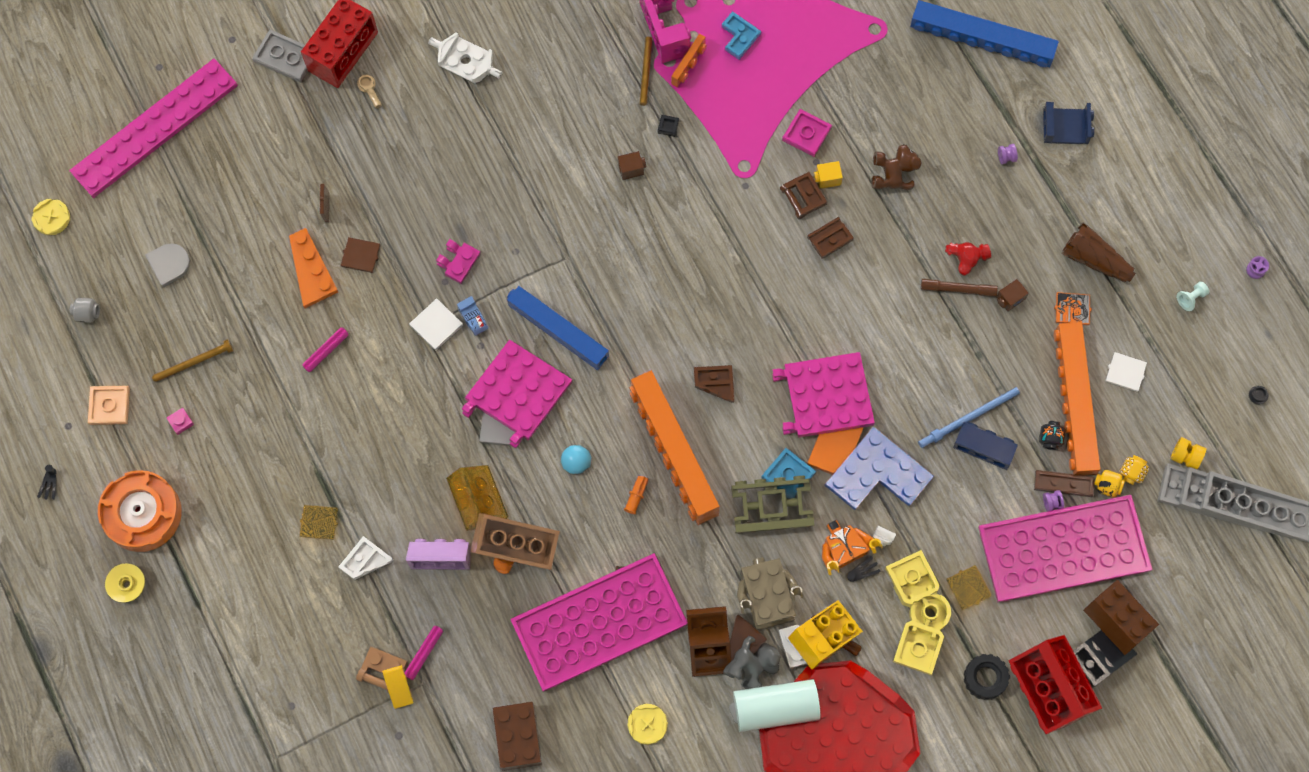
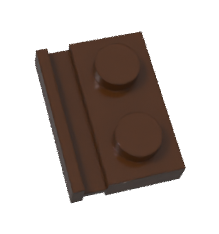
M840 217L835 218L807 235L808 240L811 241L812 246L821 259L854 240L845 224L841 222Z

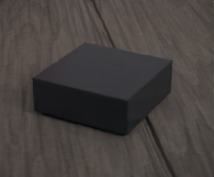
M661 114L658 134L676 137L679 118Z

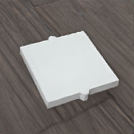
M1114 352L1111 364L1108 365L1109 371L1105 382L1138 392L1141 381L1145 377L1143 374L1147 362Z

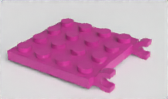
M509 340L466 395L465 400L467 403L462 407V414L469 418L477 407L516 432L509 439L511 441L510 445L516 449L523 438L529 441L570 386L572 379Z
M860 352L788 363L784 366L785 370L772 369L774 382L787 379L795 423H783L784 435L797 432L798 438L874 426L875 422Z

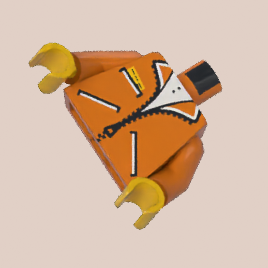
M835 520L827 525L831 535L826 537L825 543L822 546V560L827 567L828 575H832L831 570L835 569L839 573V569L866 556L870 551L869 548L876 554L875 547L883 548L879 539H874L869 534L858 528H853L851 525L841 529L838 521Z

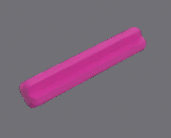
M343 327L339 328L302 364L303 368L311 372L349 335Z
M433 626L406 669L405 675L408 679L414 680L443 633L440 627Z

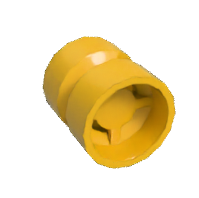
M1180 437L1170 459L1179 464L1184 462L1188 468L1198 469L1207 448L1198 444L1192 445L1191 441Z

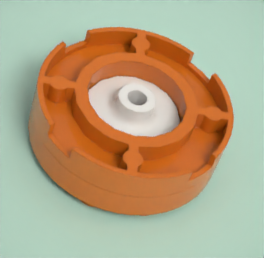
M137 470L124 473V476L115 482H110L103 491L98 504L99 523L106 535L126 550L134 552L154 550L169 541L179 527L182 514L180 499L169 483L153 472Z

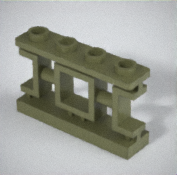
M803 475L794 476V480L787 481L785 477L774 478V482H766V479L754 480V484H747V481L735 482V485L731 486L732 498L742 497L744 516L734 517L735 533L815 526L813 510L803 511L801 492L811 491L810 479H805ZM804 485V487L796 488L797 498L786 499L785 489H777L778 486ZM765 488V491L757 492V502H747L746 492L738 493V490ZM781 494L783 513L764 514L762 496ZM798 506L799 516L807 515V518L780 521V517L788 516L787 507ZM759 509L760 519H768V522L741 524V521L749 520L748 510Z

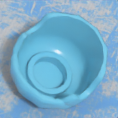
M571 445L563 451L561 464L563 469L570 474H581L590 467L592 457L589 450L583 446Z

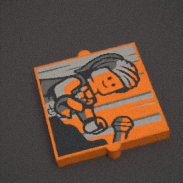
M1056 293V305L1054 307L1056 310V323L1082 322V325L1090 324V312L1092 310L1090 308V295Z

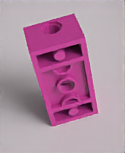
M639 0L661 63L684 57L691 47L690 39L692 37L689 28L686 29L684 23L665 28L663 20L658 18V14L672 10V2L674 0Z

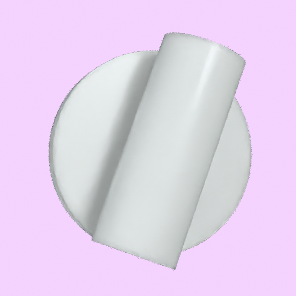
M877 526L873 535L874 538L881 541L882 546L891 545L896 536L895 533L880 526Z

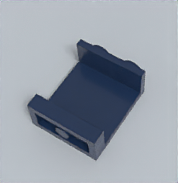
M1046 102L1043 108L1044 143L1089 144L1090 139L1094 137V127H1091V121L1094 119V110H1091V103H1087L1084 109L1054 108V102Z

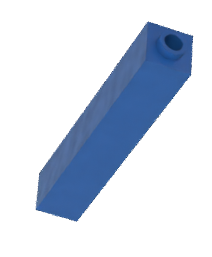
M518 286L509 292L507 296L509 307L597 371L608 359V349L522 287Z

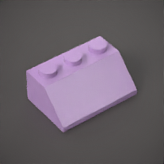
M416 539L415 542H409L406 562L411 569L470 570L471 546L469 542L463 539H456L454 542H446L444 539H436L434 542Z

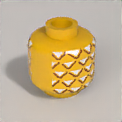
M1135 455L1127 457L1120 469L1121 475L1124 476L1123 480L1131 485H1134L1135 482L1142 483L1149 472L1148 462Z

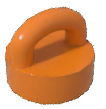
M494 558L493 561L494 568L502 574H508L514 564L513 561Z

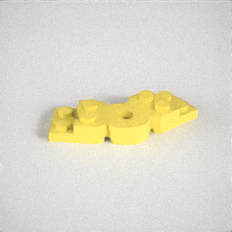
M922 550L885 568L902 605L910 607L909 616L911 621L907 622L903 628L893 662L932 675L944 639L941 630L945 628L950 620L951 607L944 596L937 594L940 585ZM925 610H934L935 616L928 617Z

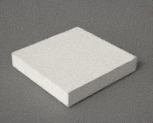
M436 298L409 325L436 351L463 326V323Z

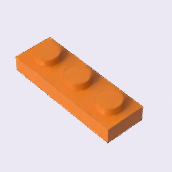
M699 33L672 74L671 84L678 88L681 82H685L689 69L695 67L698 60L697 57L699 54L702 55L707 47L705 36Z

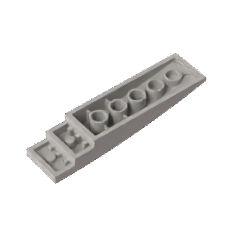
M1169 463L1165 465L1158 502L1241 526L1309 542L1308 501L1212 471L1206 473L1190 467L1185 469Z

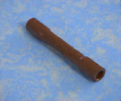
M921 279L920 289L997 297L998 286Z

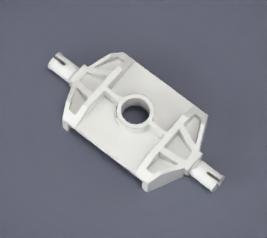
M454 33L443 42L433 37L429 39L428 44L438 48V65L473 83L480 82L490 74L497 78L502 76V71L492 66L493 52L491 49L487 51L460 38L458 33ZM466 57L471 59V61L468 64H463L461 62V60Z

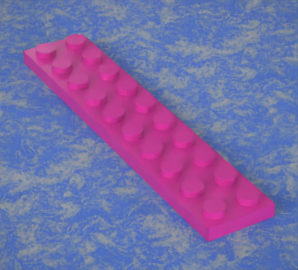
M213 58L69 170L70 173L91 197L95 198L238 86L237 82Z

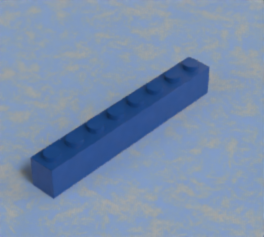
M921 0L917 2L910 26L917 31H926L934 36L949 38L951 41H960L972 47L984 48L989 52L1001 53L1006 57H1015L1023 62L1035 63L1040 67H1051L1059 43L1055 39Z

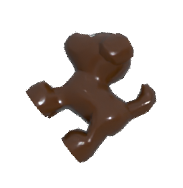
M905 144L898 147L896 157L893 159H886L885 153L875 151L873 164L884 168L885 179L878 175L872 176V188L913 189L914 181L903 182L902 171L911 172L919 170L922 164L921 159Z

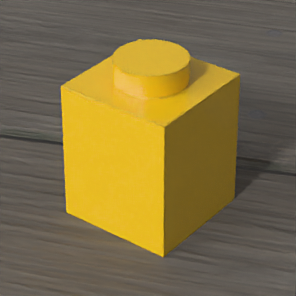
M839 161L817 165L816 172H814V180L819 184V189L840 186L842 184L843 177Z

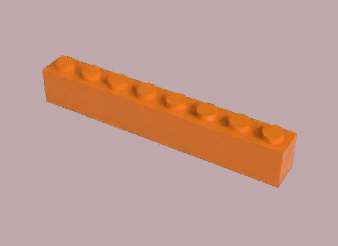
M1082 322L1059 323L1056 330H1054V341H1057L1058 348H1056V358L1060 360L1058 376L1062 378L1060 393L1061 396H1064L1065 402L1062 404L1063 414H1066L1065 429L1069 435V440H1067V450L1071 452L1069 468L1073 470L1074 475H1097L1100 471L1083 325Z

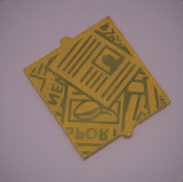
M304 505L302 519H300V537L334 540L335 528L338 525L336 522L338 508Z
M976 565L964 571L960 570L958 574L946 579L962 610L974 604L978 605L979 602L992 596Z

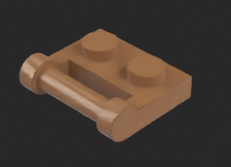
M370 647L356 680L360 682L366 681L387 690V693H389L385 680L367 674L369 668L383 674L384 670L401 665L405 670L408 662Z

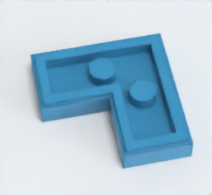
M733 11L722 23V28L734 35L725 46V50L740 60L761 35V31Z

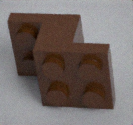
M726 606L686 610L692 677L724 674L725 667L731 662Z

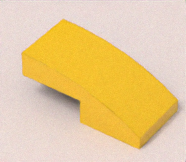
M402 665L384 670L383 676L394 709L413 704V697Z

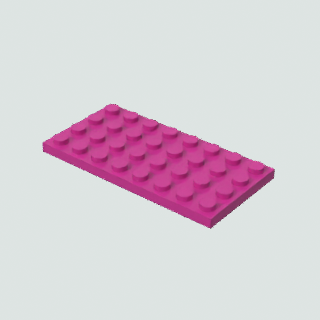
M1131 495L978 526L997 603L1152 571Z
M655 553L510 619L543 692L687 626V620Z

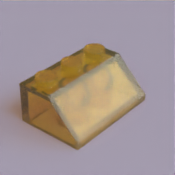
M488 465L462 467L446 478L466 531L476 529L479 513L504 519L508 518L507 511Z

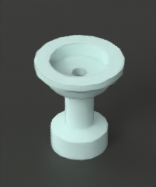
M1198 282L1191 293L1178 292L1177 301L1183 309L1192 311L1195 308V299L1199 296L1205 297L1208 295L1209 288L1204 282Z

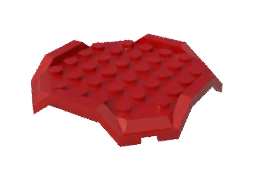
M851 660L821 663L814 669H811L808 665L794 681L814 679L819 698L820 720L759 729L764 772H907L921 754L915 711L894 690L871 672Z

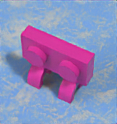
M449 239L446 244V250L456 254L455 258L450 262L440 254L436 262L439 267L446 269L445 276L462 284L478 259L480 251L466 243L459 246L456 242Z

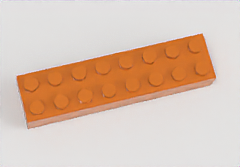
M652 370L631 379V386L629 387L630 397L633 403H638V413L642 420H646V429L650 437L654 436V445L658 453L662 452V461L665 468L671 470V479L674 486H679L680 498L683 504L687 503L688 514L691 520L696 521L697 525H700L719 516L720 506Z

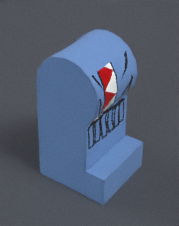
M472 296L457 304L460 314L474 336L488 329Z

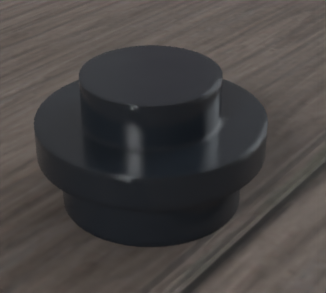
M1257 385L1250 389L1249 399L1254 404L1261 405L1268 400L1269 394L1265 387Z

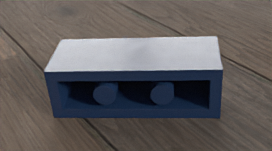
M964 422L953 448L1007 470L1018 444H1015L1010 438L996 436V433L993 431L979 429L974 423Z

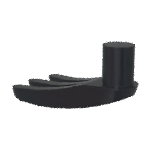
M47 465L37 497H41L47 484L44 499L47 500L52 484V499L54 500L57 483L56 469L52 465Z
M870 556L847 574V579L850 582H854L879 573L880 569L862 574L875 567L878 563L875 562L860 570V568L873 559Z

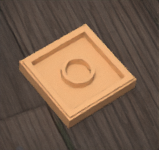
M90 386L88 424H128L130 387Z

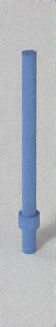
M1015 387L940 430L936 429L930 432L929 436L918 441L919 446L923 448L932 442L936 443L942 440L943 436L961 427L964 422L968 423L1019 395L1020 391Z

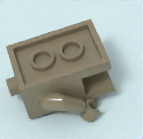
M763 557L753 560V565L741 568L740 575L742 580L738 584L737 598L742 614H744L745 608L750 609L757 631L795 621L794 616H796L792 600L795 601V595H800L803 598V591L788 570L782 568L780 558L766 562Z

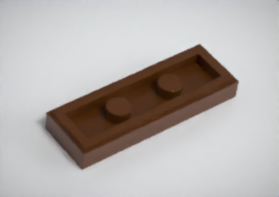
M1036 470L1034 490L1052 493L1060 490L1062 494L1093 497L1095 477Z

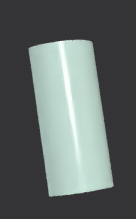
M814 679L733 691L739 732L820 720L819 698Z

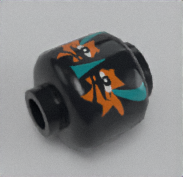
M1049 421L1048 424L1041 426L1039 443L1043 445L1044 449L1058 450L1059 447L1064 445L1066 429L1060 426V422Z

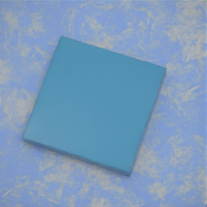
M785 448L761 478L766 479V482H774V478L785 477L786 481L794 480V476L803 475L805 479H811L816 471L789 449ZM804 485L778 486L777 489H785L786 498L791 499L797 496L796 488L804 487Z

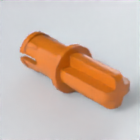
M644 476L637 477L633 490L629 492L630 497L624 511L636 514L639 503L644 498L643 493L647 486L648 478Z

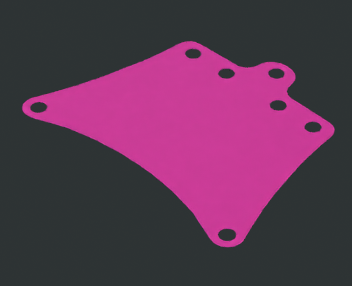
M677 0L676 9L684 19L685 28L705 36L707 47L702 55L699 54L695 67L689 69L687 79L684 83L681 82L678 88L671 84V76L684 57L676 59V63L673 66L667 67L664 63H661L658 55L653 65L657 73L682 97L716 142L733 173L740 178H749L757 171L766 145L774 131L800 96L837 63L853 52L884 38L888 28L886 23L880 18L850 9L831 0H735L732 5L724 4L723 0H696L697 4L694 7H687L684 3L685 0ZM732 11L761 31V35L740 60L725 50V46L734 35L722 28V23ZM874 23L881 27L880 33L876 35L869 32V26ZM743 160L748 161L751 165L750 170L747 172L740 171L738 169L739 162Z

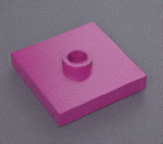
M799 109L782 137V141L815 157L830 132L832 125Z

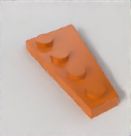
M304 228L290 235L293 259L302 303L305 309L338 293V290L307 229Z

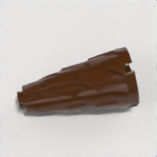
M1084 222L1078 227L1079 231L1073 233L1061 253L1076 262L1124 283L1126 281L1130 282L1136 274L1134 272L1135 268L1127 263L1111 245Z

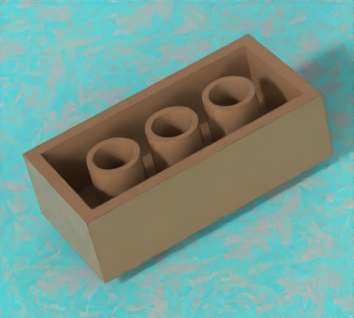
M479 513L470 552L551 570L560 531Z

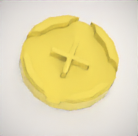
M46 199L35 206L33 210V225L42 234L56 235L61 233L69 224L70 212L67 206L60 200Z
M640 705L632 711L628 718L629 734L640 744H655L667 732L668 722L666 715L655 705Z

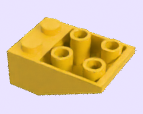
M837 600L796 628L788 639L809 667L814 669L863 631L840 601Z

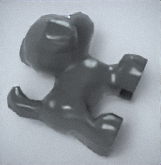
M748 636L744 640L742 647L735 653L734 659L723 671L727 676L731 678L736 677L740 680L743 675V669L745 678L741 685L745 689L762 687V684L759 682V676L762 671L776 674L779 671L781 659L779 651L767 643H762L756 656L753 655L750 651V644L755 642L753 636Z

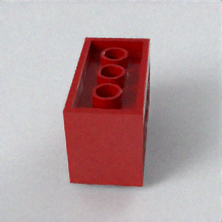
M338 0L301 50V55L308 72L339 88L378 34L373 13L352 0Z
M1065 635L1045 640L1008 660L1011 665V671L1016 675L1020 683V689L1025 693L1029 706L1035 713L1039 726L1045 734L1065 728L1102 709Z

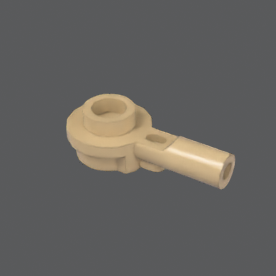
M362 75L357 82L360 91L368 93L375 108L381 107L382 104L374 91L375 79L370 75Z

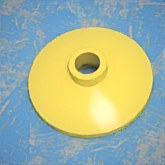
M127 563L115 566L108 573L105 580L107 594L113 600L121 603L131 602L138 598L145 586L143 572L137 566ZM129 581L130 586L125 588L124 583Z

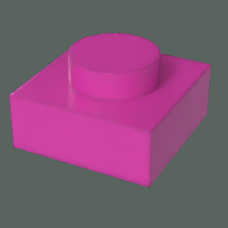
M184 408L167 417L177 435L194 425Z

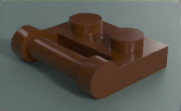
M810 172L780 187L782 193H785L794 208L797 219H802L807 214L827 205L824 195ZM796 187L806 207L802 208L791 190L792 188Z

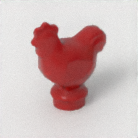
M969 242L962 244L950 243L946 245L945 249L949 256H957L960 262L958 271L963 276L971 272V269L977 265L979 259L986 261L991 258V250L988 244H980L978 248Z

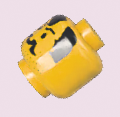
M1104 470L1102 475L1097 474L1094 485L1098 486L1097 492L1099 494L1114 498L1117 494L1121 495L1125 480H1122L1123 477L1119 473Z

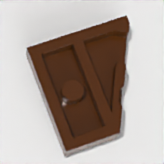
M732 365L694 367L695 388L734 403Z
M739 614L736 616L730 638L731 661L748 636L755 638V642L750 644V651L753 655L758 651L760 645L767 641L766 637Z

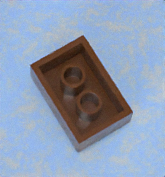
M1118 580L1083 610L1124 655L1159 625Z
M533 701L493 707L500 769L507 771L542 765Z

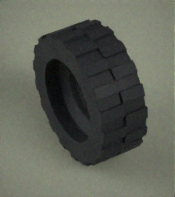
M992 654L976 656L969 662L964 671L966 689L978 699L992 700L999 697L1009 684L1010 675L1008 673L1009 669L1005 665L1006 663L1000 660L998 656L995 657ZM983 667L991 668L996 673V682L990 687L982 686L977 680V672Z

